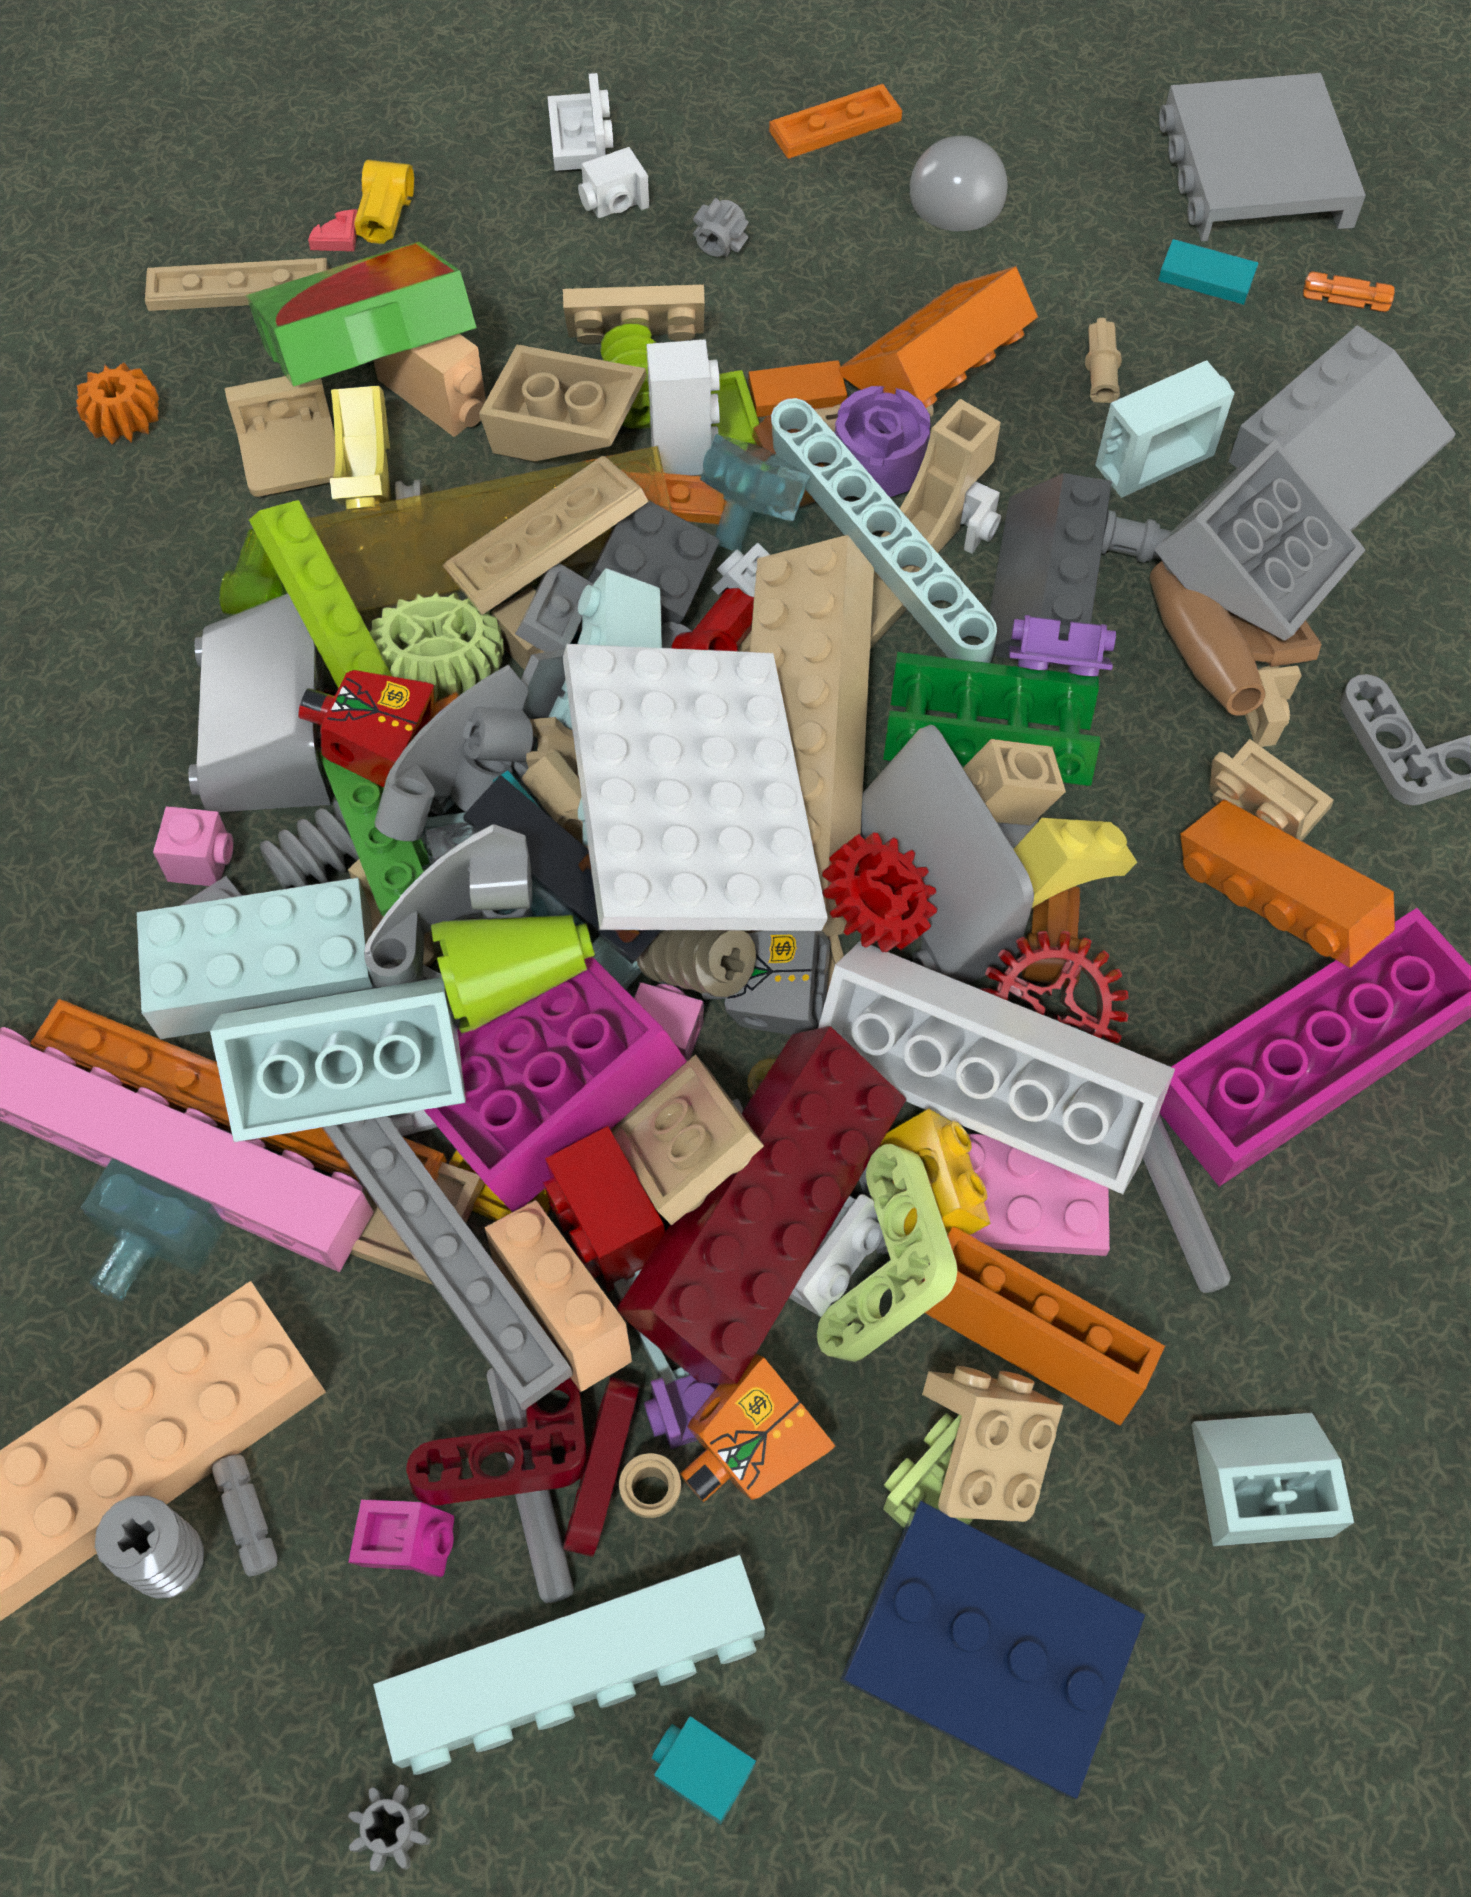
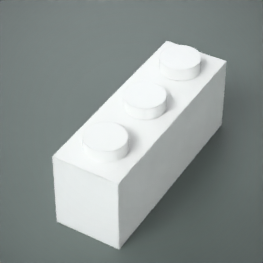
M706 339L647 344L650 426L655 473L680 475L711 474V456L720 455L718 427H711V424L720 422L718 395L711 394V391L719 390L717 360H708Z

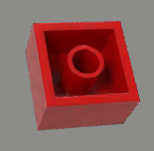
M606 1126L545 1158L550 1179L543 1182V1186L550 1199L548 1202L562 1231L566 1232L572 1228L574 1229L569 1233L576 1247L574 1250L575 1254L594 1279L597 1277L601 1278L609 1292L614 1289V1282L622 1278L626 1281L634 1277L635 1272L643 1268L665 1234L661 1218L610 1128Z

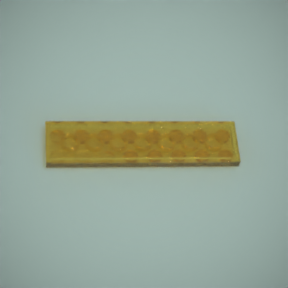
M658 446L606 456L642 488L648 500L673 513ZM598 458L309 518L358 612L394 605L398 603V599L412 601L415 600L416 594L425 598L433 596L436 591L439 595L459 591L460 588L443 567L446 561ZM612 527L559 563L565 567H571L596 561Z

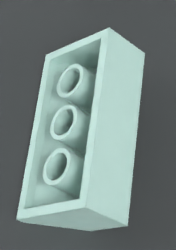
M442 977L220 1014L210 1030L234 1142L465 1103L466 1100L457 1026Z

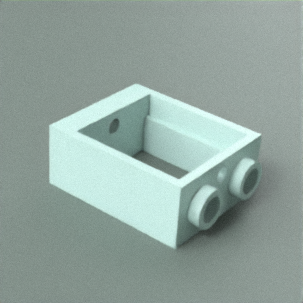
M1206 360L1111 402L1095 466L1107 480L1112 481V487L1122 498L1214 456L1235 392L1231 389L1229 382L1223 376H1220Z

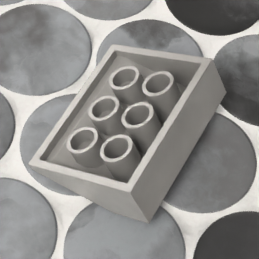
M1357 325L1240 426L1229 463L1238 468L1276 439L1348 529L1352 531L1446 446L1456 433L1397 352Z
M1276 439L1236 468L1154 549L1162 559L1165 568L1176 576L1186 589L1210 597L1229 612L1284 641L1293 636L1365 552V548Z

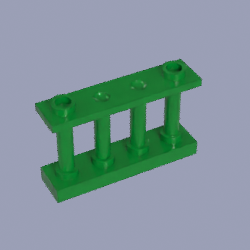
M897 652L890 705L905 707V712L889 711L883 760L891 761L919 729L933 725L940 731L962 768L991 739L1042 745L1053 748L1063 783L1091 786L1100 746V737L1080 734V729H1091L1099 690V676H1083L1066 672L1035 670L1018 666ZM926 710L957 713L956 719L925 714ZM977 716L1008 720V723L1003 725L977 721ZM1028 722L1059 726V731L1028 728Z

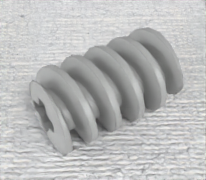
M337 800L333 802L335 817L322 808L315 812L317 828L305 819L297 822L299 839L288 830L280 831L278 837L281 849H278L270 841L265 840L261 842V854L283 889H288L292 885L294 887L308 886L307 877L309 875L314 876L321 883H327L326 865H332L343 874L346 872L343 857L345 854L348 853L355 860L359 859Z
M131 1496L115 1503L103 1515L96 1530L95 1549L99 1561L104 1563L116 1577H119L142 1594L156 1599L172 1598L186 1591L197 1579L203 1566L204 1546L199 1533L163 1501L150 1496Z

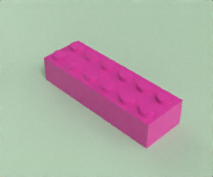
M1416 908L1395 921V930L1351 968L1335 960L1173 1065L1172 1068L1175 1071L1159 1113L1220 1187L1471 1018V966L1421 911Z

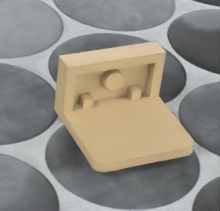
M284 376L225 388L227 403L238 435L247 485L251 495L260 497L330 483L335 470V434L321 378L294 387Z
M1251 739L1247 741L1233 759L1227 754L1219 752L1212 760L1210 792L1213 794L1212 799L1216 804L1225 799L1300 841L1307 836L1332 807L1334 799Z
M956 1366L954 1374L928 1371L922 1395L962 1416L938 1502L940 1511L952 1518L1021 1522L1029 1520L1034 1514L1039 1500L1042 1482L1064 1405L1032 1390L1034 1381L1016 1373L999 1371L998 1378L993 1379L987 1373L965 1366Z

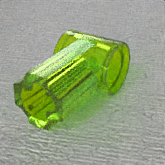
M254 529L248 530L235 571L228 570L222 578L220 607L223 614L235 615L282 596L280 578Z

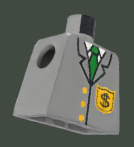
M822 930L759 931L749 933L755 944L756 961L754 971L747 984L738 993L728 997H715L708 993H701L705 1000L725 999L726 1012L742 1027L788 1035L818 1029L827 994L830 940Z

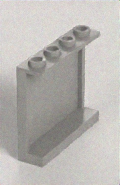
M1321 73L1170 86L1167 103L1160 108L1159 125L1161 132L1168 133L1169 158L1171 163L1177 162L1179 168V191L1181 194H1187L1189 200V223L1197 226L1201 241H1208L1212 223L1215 221L1331 211L1337 229L1355 227L1366 195Z

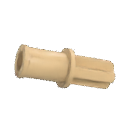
M1098 318L1097 323L1090 324L1088 328L1089 353L1085 358V366L1090 371L1091 400L1093 402L1111 403L1120 396L1118 368L1121 366L1122 356L1117 350L1115 324L1113 322H1106V318Z

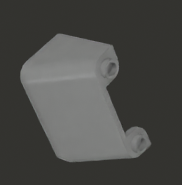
M288 593L205 626L203 636L196 637L194 645L196 662L198 667H201L197 764L189 766V785L192 795H200L206 811L216 812L331 805V784L329 779H325L322 770L324 766L319 755L321 751V725L299 719L298 717L299 706L306 689L311 688L323 692L324 665L326 664Z

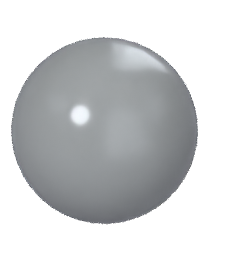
M965 135L943 138L927 148L915 164L910 180L912 206L922 219L941 229L970 231L984 227L995 220L1004 207L1008 189L1006 170L995 150L982 140Z

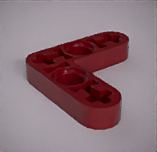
M571 1377L553 1389L560 1390L570 1397L568 1405L561 1411L547 1413L537 1406L536 1401L526 1409L528 1427L432 1440L421 1444L413 1450L407 1460L406 1471L412 1493L419 1501L427 1505H445L557 1489L574 1484L582 1477L586 1470L587 1452L580 1390ZM564 1447L566 1452L565 1463L553 1464L551 1458L553 1454L552 1448ZM531 1449L534 1469L526 1470L523 1450ZM496 1452H505L515 1459L511 1470L500 1476H489L480 1469L483 1460ZM468 1458L472 1478H463L462 1471L464 1470L461 1459ZM442 1464L444 1471L441 1473V1480L429 1482L427 1475L431 1472V1465Z

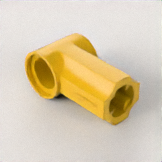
M376 160L365 161L362 171V199L354 225L356 234L362 236L367 242L385 244L387 240L393 239L403 205H410L411 200H407L408 196L412 197L414 193V170L411 164Z

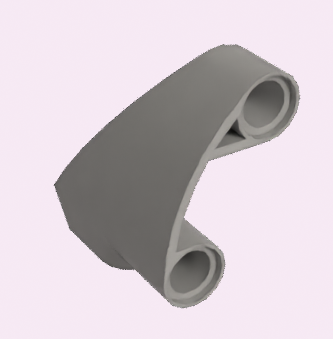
M509 665L484 678L453 700L427 723L403 750L387 776L374 821L375 827L381 833L400 841L420 839L434 797L451 796L454 802L467 812L490 787L493 779L507 770L512 774V762H524L526 760V754L531 752L533 743L532 724L523 712L529 689Z
M493 824L449 850L405 890L388 910L365 946V963L375 988L422 980L424 934L431 931L432 924L454 920L464 915L482 912L483 919L534 917L531 906V863L525 835ZM502 909H517L511 914H497ZM390 960H404L402 964L395 968H382Z

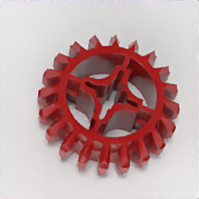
M1040 931L1037 933L1036 938L1037 950L1032 951L1029 942L1024 937L1016 940L1017 949L1022 955L1017 960L1010 952L1004 949L998 953L1000 961L1008 967L1004 973L992 967L986 969L985 975L999 983L996 991L989 988H980V990L1005 1000L1008 999V994L1011 992L1027 1002L1032 1011L1044 1015L1045 1007L1038 1003V999L1028 995L1027 991L1029 990L1037 995H1042L1045 992L1047 996H1052V989L1060 990L1066 980L1061 990L1060 1003L1066 1006L1067 1011L1075 1014L1077 1019L1068 1015H1063L1060 1018L1057 1014H1053V1019L1061 1023L1071 1024L1098 1038L1104 1037L1110 1042H1120L1122 1036L1107 1027L1110 1020L1127 1022V1013L1112 1011V1001L1128 999V991L1115 990L1110 992L1108 983L1117 981L1122 977L1120 969L1109 970L1105 974H1102L1099 970L1109 958V954L1106 951L1097 953L1091 960L1085 957L1091 947L1092 942L1090 939L1082 938L1077 944L1075 951L1068 949L1071 940L1069 932L1061 931L1057 938V946L1050 947L1048 933ZM1042 959L1066 961L1061 972L1057 974L1051 984L1045 987L1035 986L1017 977L1024 968ZM1081 970L1091 981L1096 993V1017L1080 1009L1073 999V990L1078 981L1076 978Z

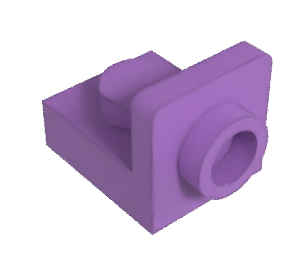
M691 1375L675 1380L665 1385L662 1377L652 1380L653 1399L644 1401V1406L654 1436L666 1434L670 1449L697 1441L687 1426L720 1383H700Z

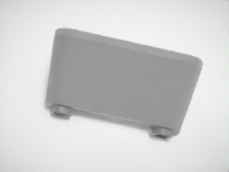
M925 726L913 735L863 792L861 837L865 840L873 832L878 833L882 845L894 837L898 839V851L905 854L911 849L915 852L912 864L916 868L927 867L929 873L922 880L924 885L936 888V894L927 901L937 908V913L928 919L931 927L920 936L922 940L921 950L913 953V962L968 984L986 976L985 971L988 967L997 970L1007 967L998 957V953L1004 949L1010 952L1015 959L1017 958L1019 950L1016 946V940L1024 935L1034 901V891L1025 867L944 737L935 726Z

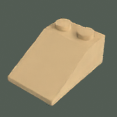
M516 345L479 412L492 453L535 462L611 446L647 376L646 369Z

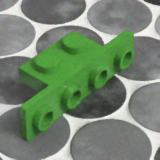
M321 750L319 753L376 904L380 914L385 916L405 890L424 872L422 867L430 864L421 838L415 841H400L381 833L375 827L374 821L384 788L327 760L322 755Z

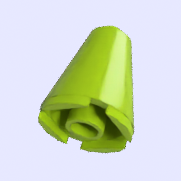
M572 915L449 920L431 925L433 942L440 941L444 955L437 957L454 1018L455 1020L460 1019L459 1030L461 1033L474 1031L586 971L584 959L595 956L586 923L575 926Z

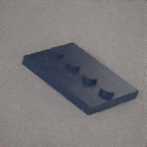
M919 1501L915 1503L840 1681L1071 1799H1077L1140 1632L1145 1614Z

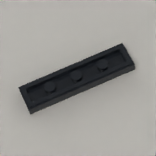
M502 775L490 785L463 815V820L477 832L494 824L525 835L531 863L532 879L584 924L586 923L591 930L631 964L638 959L662 931L638 930L640 934L632 942L625 943L619 938L615 930H600L592 872L590 868L582 872L578 866L585 855L589 854V850Z

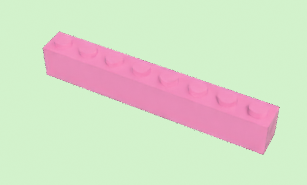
M6 1027L0 1028V1121L337 1272L341 1271L352 1251V1247L361 1236L374 1213L363 1194L364 1187L359 1182L340 1172H333L332 1176L328 1177L314 1171V1165L301 1155L284 1150L280 1156L264 1149L266 1147L265 1144L258 1138L234 1142L232 1134L216 1128L217 1123L198 1110L187 1108L185 1113H181L170 1108V1104L166 1099L147 1088L140 1087L138 1092L135 1093L122 1087L123 1083L117 1077L101 1068L93 1067L89 1073L76 1067V1062L63 1052L52 1047H47L44 1052L30 1047V1042L17 1032Z

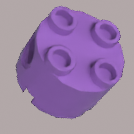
M871 386L854 392L842 402L838 410V418L835 422V434L885 493L892 497L907 492L914 483L930 439V414L922 401L908 391L896 388L895 394L883 393L884 386Z

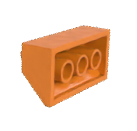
M1015 266L955 284L838 369L844 379L860 390L871 386H884L883 393L895 394L896 388L911 393L922 401L925 408L937 401L935 394L938 391L952 388L963 382L967 378L965 371L969 368L979 367L996 357L994 350L997 347L1009 345L1025 335L1023 328L1038 318Z

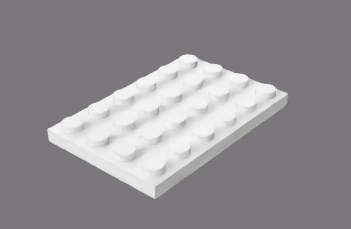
M566 644L563 664L599 929L821 931L828 918L774 654Z

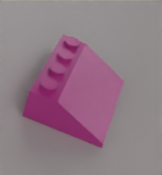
M593 957L584 959L586 971L474 1031L461 1033L458 1028L465 1103L424 1110L483 1182L512 1212L524 1207L544 1189L543 1182L550 1179L545 1158L606 1126L612 1129L687 1062L665 1029Z

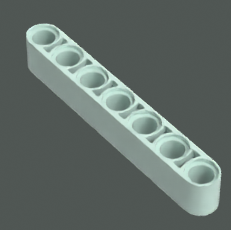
M797 398L786 399L780 402L771 414L773 449L776 455L841 532L852 539L874 567V571L948 658L990 663L994 654L997 634L996 623L990 613L811 405ZM789 429L801 430L797 433L786 432ZM819 462H827L831 465L826 467H818L814 464ZM847 496H856L861 498L860 500L854 502L843 500V498ZM877 530H884L891 534L885 537H878L872 533ZM906 565H915L921 568V570L907 572L901 568ZM937 600H944L951 603L952 606L940 609L931 603ZM967 636H976L984 642L979 645H970L961 639Z

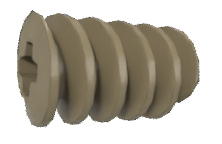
M662 930L636 961L643 974L653 981L665 982L668 985L680 986L684 989H693L696 992L708 993L715 997H728L738 993L747 984L754 971L756 951L751 936L744 930Z

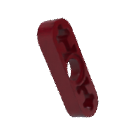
M609 1376L587 1452L586 1470L580 1478L568 1522L563 1550L593 1557L595 1554L639 1388L637 1383Z

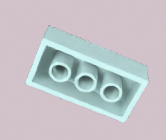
M359 878L137 912L141 1010L143 1016L160 1039L208 1032L212 1029L220 1014L375 988L364 957L366 943L373 933L371 912Z

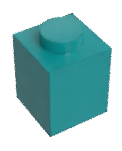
M691 1716L682 1730L671 1724L651 1758L660 1764L654 1774L656 1781L720 1825L756 1764V1760Z

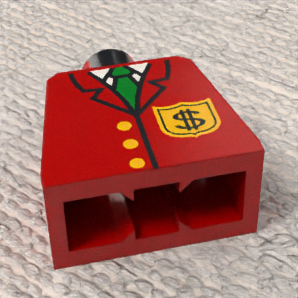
M352 670L345 674L335 696L307 688L301 699L298 717L299 719L321 725L322 755L327 760L384 788L387 776L403 750L433 717L434 685L422 681Z

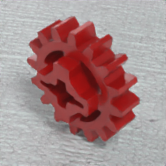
M873 832L865 840L858 834L829 857L832 864L822 872V876L832 883L822 891L823 897L835 900L837 905L830 911L831 917L839 918L843 916L847 921L843 932L847 936L854 931H858L861 933V945L867 948L877 941L881 952H888L895 946L902 950L930 929L931 925L928 919L937 913V908L927 901L936 894V888L924 885L922 880L929 873L927 867L916 868L912 864L915 857V852L912 849L905 854L898 851V839L893 837L882 845L878 833Z

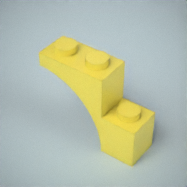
M380 386L332 389L335 429V470L333 478L330 479L332 499L346 506V510H352V514L381 512L380 503L392 502L386 449H390L384 391Z
M1041 818L1013 849L1025 867L1034 891L1032 908L1050 897L1077 885L1105 877L1125 876L1137 861L1126 845L1127 839L1123 832L1113 825L1112 822Z

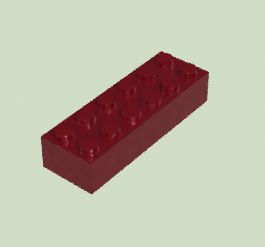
M831 1026L792 1034L741 1113L764 1147L752 1156L750 1162L742 1170L731 1174L712 1190L698 1208L683 1215L673 1225L670 1224L616 1308L618 1313L698 1382L738 1384L866 1169L872 1154L878 1149L907 1099Z

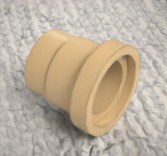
M647 1453L633 1458L624 1467L620 1476L619 1490L622 1501L632 1513L640 1517L656 1518L666 1514L675 1506L681 1492V1480L677 1468L669 1459L659 1454ZM657 1477L663 1480L668 1486L666 1496L655 1504L640 1502L634 1496V1489L642 1479Z

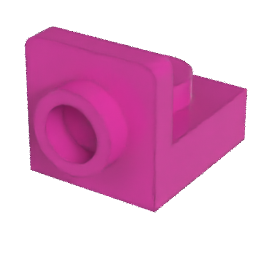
M361 1500L348 1562L361 1567L414 1570L428 1576L442 1577L445 1573L447 1558L453 1547L454 1516L423 1502Z

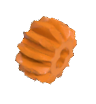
M123 362L116 369H110L104 364L103 372L99 374L87 372V382L77 385V411L81 420L85 422L95 438L105 436L111 444H114L120 435H124L132 443L133 432L138 431L149 434V423L159 421V397L156 388L151 384L141 368L131 370Z

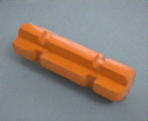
M1315 271L1309 272L1306 277L1303 289V297L1306 299L1321 301L1322 297L1328 298L1327 303L1362 309L1366 304L1370 305V310L1379 312L1389 311L1394 299L1395 288L1390 284L1376 282L1374 287L1369 286L1370 281L1334 275L1333 279H1327L1328 274Z

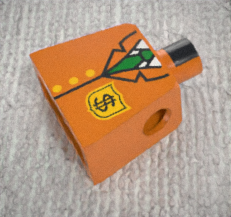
M755 1354L738 1384H719L690 1420L687 1427L704 1447L705 1451L680 1473V1476L702 1502H705L729 1479L740 1492L754 1500L830 1452L835 1447V1444L767 1360Z

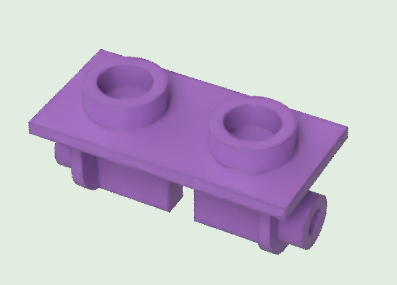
M1025 615L1024 620L1014 619L1011 639L1020 640V647L1009 646L1008 652L1010 658L1018 659V666L1035 670H1047L1049 662L1069 665L1068 672L1083 676H1098L1099 669L1112 670L1113 664L1109 658L1103 657L1104 650H1114L1116 631L1107 630V625L1070 621L1068 639L1063 640L1058 639L1060 620L1032 617L1030 615Z

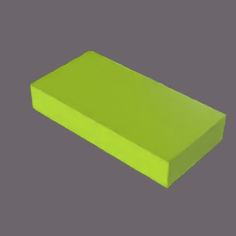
M743 371L719 374V390L711 391V394L718 395L720 422L711 424V427H718L719 457L758 450L752 433L753 428L759 425V421Z

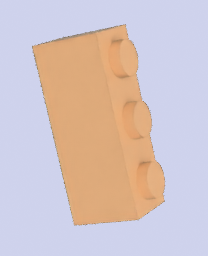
M536 1200L485 1227L493 1262L569 1364L573 1373L571 1379L580 1392L632 1362L626 1322Z

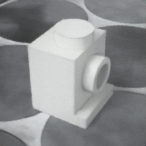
M630 147L581 163L583 183L579 184L578 191L581 202L587 211L593 209L596 216L601 218L612 213H621L635 205H638L641 210L649 208L648 175Z

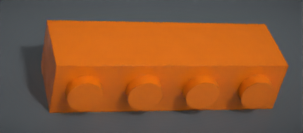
M1225 799L1180 834L1183 865L1191 878L1199 883L1208 884L1225 894L1234 904L1247 907L1267 919L1278 930L1288 931L1310 944L1319 954L1327 957L1330 956L1349 968L1395 930L1394 891Z
M953 1226L948 1234V1239L957 1264L956 1282L952 1291L943 1300L926 1311L925 1314L1121 1426L1146 1389L1165 1345Z

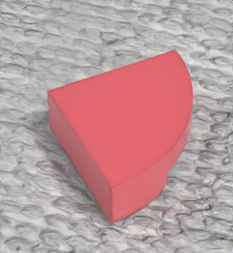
M358 210L335 213V219L321 227L319 224L315 226L308 239L310 250L355 251L357 234L354 221Z

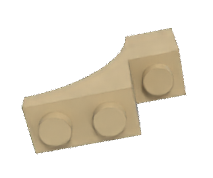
M959 399L931 428L924 459L909 493L899 508L937 553L960 529L966 491L994 462L1001 424L1000 421L962 399ZM884 531L881 537L888 536L891 533ZM906 565L901 568L907 572L921 570V568L915 565Z

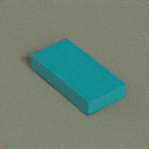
M1173 239L1162 265L1158 281L1244 305L1257 270L1258 262Z

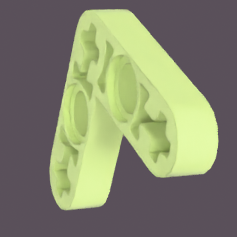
M885 1144L879 1147L872 1154L866 1170L868 1189L875 1203L874 1208L891 1260L832 1304L821 1317L818 1323L817 1341L821 1351L830 1357L853 1362L863 1359L943 1300L952 1291L956 1282V1259L924 1164L918 1154L893 1144ZM915 1207L918 1215L917 1223L914 1230L906 1236L904 1233V1221L908 1212ZM890 1288L893 1297L892 1305L889 1312L884 1317H881L879 1311L880 1299L883 1293Z

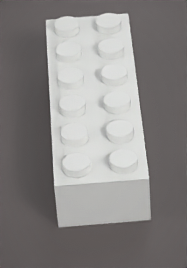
M861 941L835 964L818 1029L831 1026L907 1099L906 1102L925 1110L931 1109L948 1120L957 1121L962 1126L1121 1194L1125 1192L1141 1163L1175 1071L1174 1068L914 962L889 952H881L879 948L872 945L865 948L861 945Z

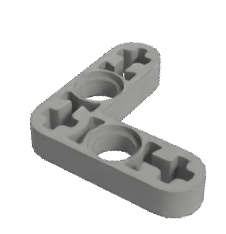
M1365 674L1358 675L1349 681L1340 699L1342 712L1388 791L1396 800L1403 804L1419 805L1471 788V773L1467 775L1455 774L1445 763L1447 758H1460L1469 765L1471 770V735L1426 749L1392 691L1383 680L1376 676ZM1358 693H1361L1365 699L1373 698L1375 701L1372 707L1367 700L1358 701L1356 699ZM1372 715H1374L1375 719L1369 722ZM1384 731L1393 733L1400 739L1401 747L1394 749L1386 748L1378 742L1376 734ZM1409 756V759L1405 764L1403 759ZM1406 773L1412 779L1421 778L1423 780L1421 786L1419 787L1415 781L1406 782L1403 779Z

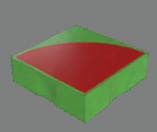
M420 242L246 295L266 352L274 362L280 364L283 374L293 387L393 353L413 349L477 328L460 270Z

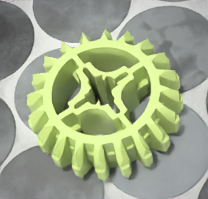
M436 591L432 597L423 598L416 594L415 600L409 602L398 599L397 608H384L382 610V618L372 620V630L369 632L392 676L433 684L434 703L455 692L461 695L484 678L498 671L502 663V655L504 654L501 628L498 625L497 618L492 617L490 611L482 615L469 599L461 601L457 593H453L449 597H440Z

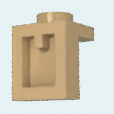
M1266 666L1258 669L1266 696L1262 704L1254 711L1245 714L1253 740L1260 747L1276 745L1285 726L1289 723L1290 710L1287 699H1290L1302 676L1298 666L1282 668L1279 666Z

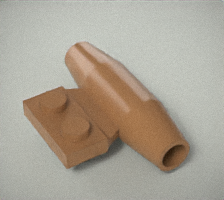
M1163 561L1152 570L1150 584L1165 628L1195 678L1232 715L1248 714L1257 709L1265 699L1266 691L1255 661L1267 662L1270 667L1317 660L1322 644L1306 620L1293 636L1284 641L1229 612L1210 597L1186 589L1178 578L1165 568Z

